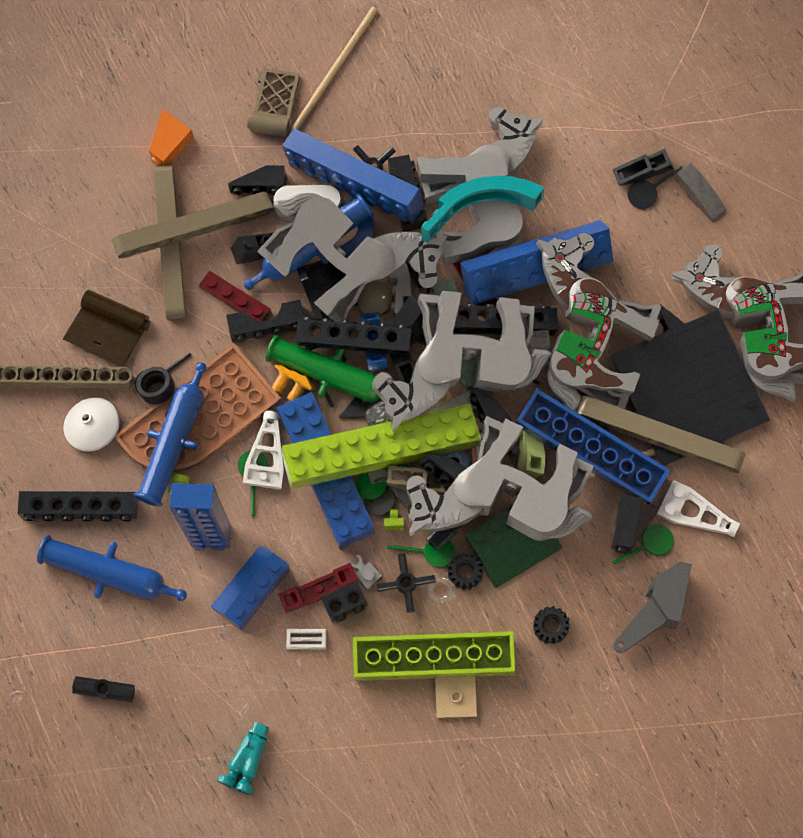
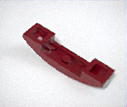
M351 562L300 587L295 586L279 593L278 595L285 612L320 601L322 596L358 581Z

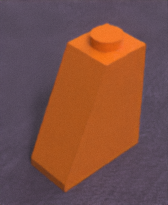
M165 110L161 112L149 150L151 161L158 167L160 165L169 166L194 138L189 127Z

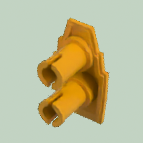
M275 365V368L280 373L273 386H271L275 391L282 393L289 379L294 380L296 383L287 396L289 400L292 401L301 397L305 389L317 390L308 376H303L299 372L292 371L285 366Z

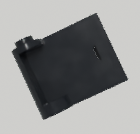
M321 260L297 268L316 320H319L316 313L321 311V309L314 302L346 276V274L338 270L330 262L325 264Z

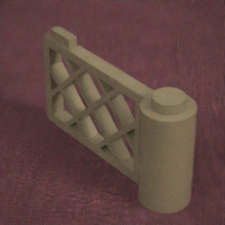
M265 68L263 72L259 73L258 83L261 84L254 114L248 118L247 128H250L251 132L282 137L288 136L290 118L300 77L299 73ZM267 75L275 76L277 80L269 83L266 78ZM293 78L294 82L287 86L284 80ZM281 83L284 88L276 92L273 87ZM270 89L273 95L266 99L263 93ZM288 92L291 97L283 101L280 95ZM277 98L281 103L273 108L269 102ZM265 104L270 108L267 112H259L260 107ZM285 107L287 115H280L277 113V110Z

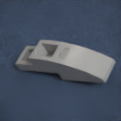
M406 262L386 276V278L390 279V284H393L392 295L396 296L395 302L391 304V313H394L395 316L402 308L403 303L411 296L410 275Z

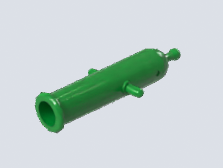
M275 335L272 338L266 352V362L274 361L319 381L321 384L317 393L319 398H323L327 389L333 387L368 403H378L382 400L372 388V382L376 374L343 363L341 358L345 350L337 349L335 355L330 358L280 339L279 335Z

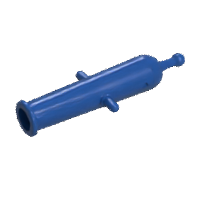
M360 194L356 195V199L340 208L353 222V225L344 235L369 217L371 219L374 218L373 212ZM312 242L297 252L292 260L288 275L315 256H319L325 264L329 261ZM264 258L262 271L252 279H247L244 282V287L247 290H251L263 279L270 278L273 281H278L286 277Z
M203 362L196 365V372L192 381L189 384L181 385L176 390L161 431L149 430L147 432V436L156 439L157 442L139 491L134 493V497L141 502L161 507L163 505L161 502L183 449L195 450L198 448V444L189 441L188 437L204 401L203 392L199 388L202 374L207 370L206 364Z
M50 535L44 537L37 553V562L39 564L47 563L96 581L95 598L102 596L104 586H109L146 600L156 599L160 594L176 597L179 601H184L187 598L186 591L166 586L163 577L157 571L116 559L114 556L117 549L116 542L110 543L108 552L105 555L53 540Z

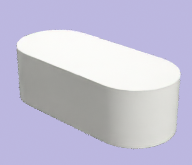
M330 185L284 186L277 190L274 195L275 202L288 199L300 193H315L330 199L339 209L341 208L340 194L336 188ZM276 210L277 215L285 221H292L296 217V215L284 217Z

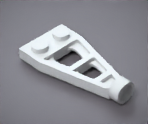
M274 411L264 412L263 423L245 464L242 484L281 490L284 467L278 426L279 413ZM265 433L273 434V447L261 445ZM261 452L271 453L274 461L273 467L258 466L256 464L258 455Z
M673 480L657 513V516L674 524L727 534L732 537L735 536L740 525L739 522L730 519L692 488ZM686 500H691L699 506L700 512L696 517H687L681 514V509ZM704 511H709L717 516L716 524L711 525L701 521Z

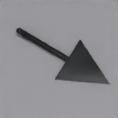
M354 397L339 418L366 417V407L373 403L366 402L363 404L362 400Z

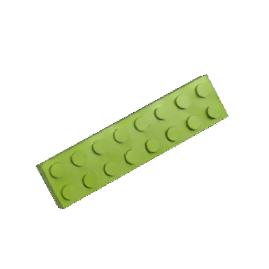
M513 631L353 637L354 680L372 681L515 675Z

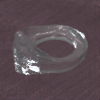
M445 577L435 578L436 583H430L427 587L429 597L439 603H446L456 596L454 584ZM437 583L446 584L449 587L448 595L442 598L434 596L432 592L433 586Z

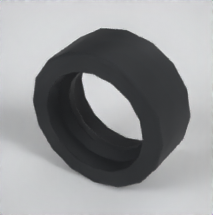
M152 367L141 373L137 379L136 387L145 402L161 404L172 396L175 383L166 369ZM158 378L166 380L165 385L159 391L154 393L146 392V387L151 381Z

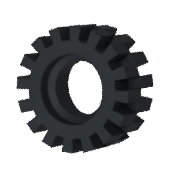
M463 552L461 555L457 554L455 558L451 559L448 565V578L456 588H462V590L469 588L471 590L472 587L478 586V583L482 580L483 566L481 560H478L476 555L472 556V553L465 554ZM467 564L472 567L473 574L471 577L462 578L459 576L458 568L461 565Z
M555 606L551 608L545 607L536 614L533 630L540 641L543 640L546 644H555L556 642H561L566 637L570 624L569 618L566 616L567 614L562 612V609H556ZM546 619H556L559 623V629L553 633L546 631L544 628Z

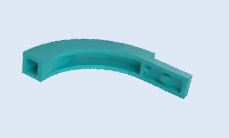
M487 176L464 182L449 190L438 200V209L435 210L432 218L429 221H425L421 227L422 240L429 243L456 213L479 202L505 201L521 205L533 211L543 200L544 187L525 179L510 176Z

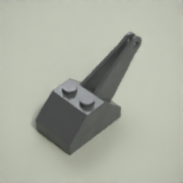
M680 561L657 575L654 581H650L646 593L649 601L615 640L613 648L617 653H624L662 626L676 629L681 620L692 564Z

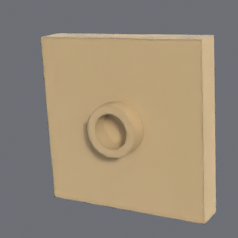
M475 676L435 678L437 719L477 717Z

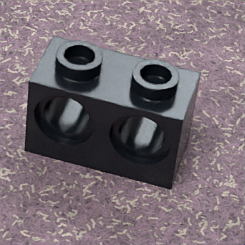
M357 581L321 597L331 622L336 621V623L345 620L347 615L353 612L358 614L364 611V607L367 606V601ZM357 595L359 601L357 603H350L348 601L350 596ZM335 603L342 606L337 612L331 610V606Z

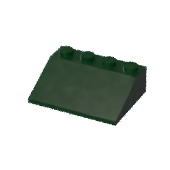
M513 506L465 534L466 542L478 557V560H481L483 569L495 588L562 549L558 538L544 541L534 540L507 525L508 515Z

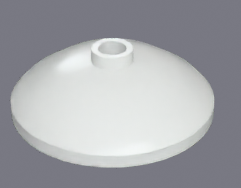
M88 398L82 400L68 412L64 421V435L67 441L80 451L90 452L99 450L109 444L115 437L119 428V414L116 408L105 399Z

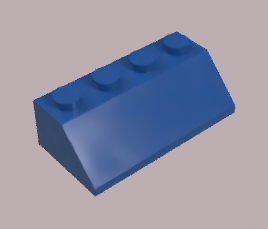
M259 546L214 601L211 608L242 631L291 570L289 564L272 551Z

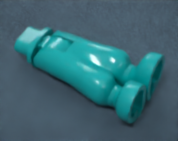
M258 722L254 723L252 730H248L249 733L246 734L229 763V774L220 775L217 782L252 796L254 789L251 786V781L257 776L266 740L268 739L266 735L269 727ZM242 773V778L237 783L238 777Z

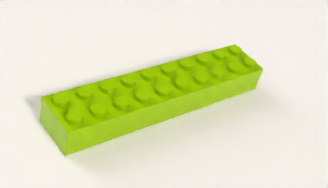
M471 403L422 414L412 420L401 422L394 431L391 429L392 421L284 445L282 446L281 454L291 490L388 468V466L424 459L429 454L440 456L478 447L481 436Z

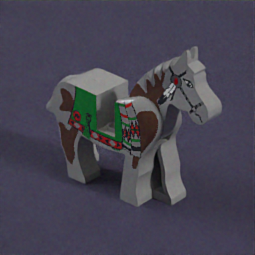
M582 233L569 240L553 238L549 242L537 240L536 246L542 252V264L547 282L553 295L565 309V319L592 329L589 330L586 338L564 330L558 336L551 351L552 355L546 362V374L553 393L566 407L575 412L581 401L580 395L625 409L630 394L635 390L640 374L636 372H612L603 367L597 360L608 342L613 323L621 325L648 341L653 339L659 323L657 318L661 305L644 306L635 302L618 301L600 281L579 270L577 264L582 259V256L587 254L594 246V240L591 235Z
M714 244L706 246L696 261L689 264L685 263L682 271L672 273L671 279L681 283L697 302L711 312L718 310L722 317L730 320L734 328L762 323L761 330L743 333L738 344L742 362L755 387H759L769 394L794 402L797 399L794 383L803 385V344L788 342V328L782 306L785 304H803V272L793 278L783 279L777 283L747 276L720 277L718 264L722 256V249Z

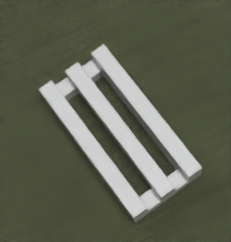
M287 629L286 649L326 650L327 630ZM291 634H322V637H291ZM291 642H322V644H291Z

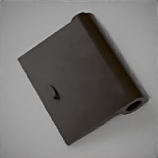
M87 290L81 299V309L64 335L63 340L124 366L143 332L149 329L151 321L148 315L94 291Z

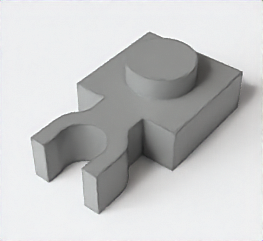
M357 554L356 558L359 560V563L355 565L351 562L353 569L358 570L355 573L357 579L369 590L382 578V575L370 562L364 565L362 558Z

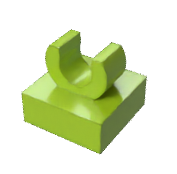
M390 509V518H384L385 531L404 530V518H398V509Z

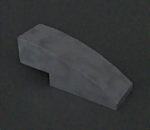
M692 163L677 174L676 181L688 193L687 197L712 222L726 211L718 195Z

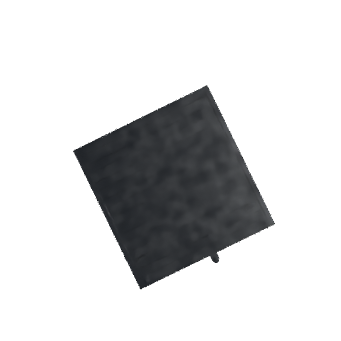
M718 310L654 336L650 341L645 340L610 355L618 373L636 372L640 374L635 390L629 396L636 414L723 445V440L770 421ZM651 444L659 463L663 466L686 457Z

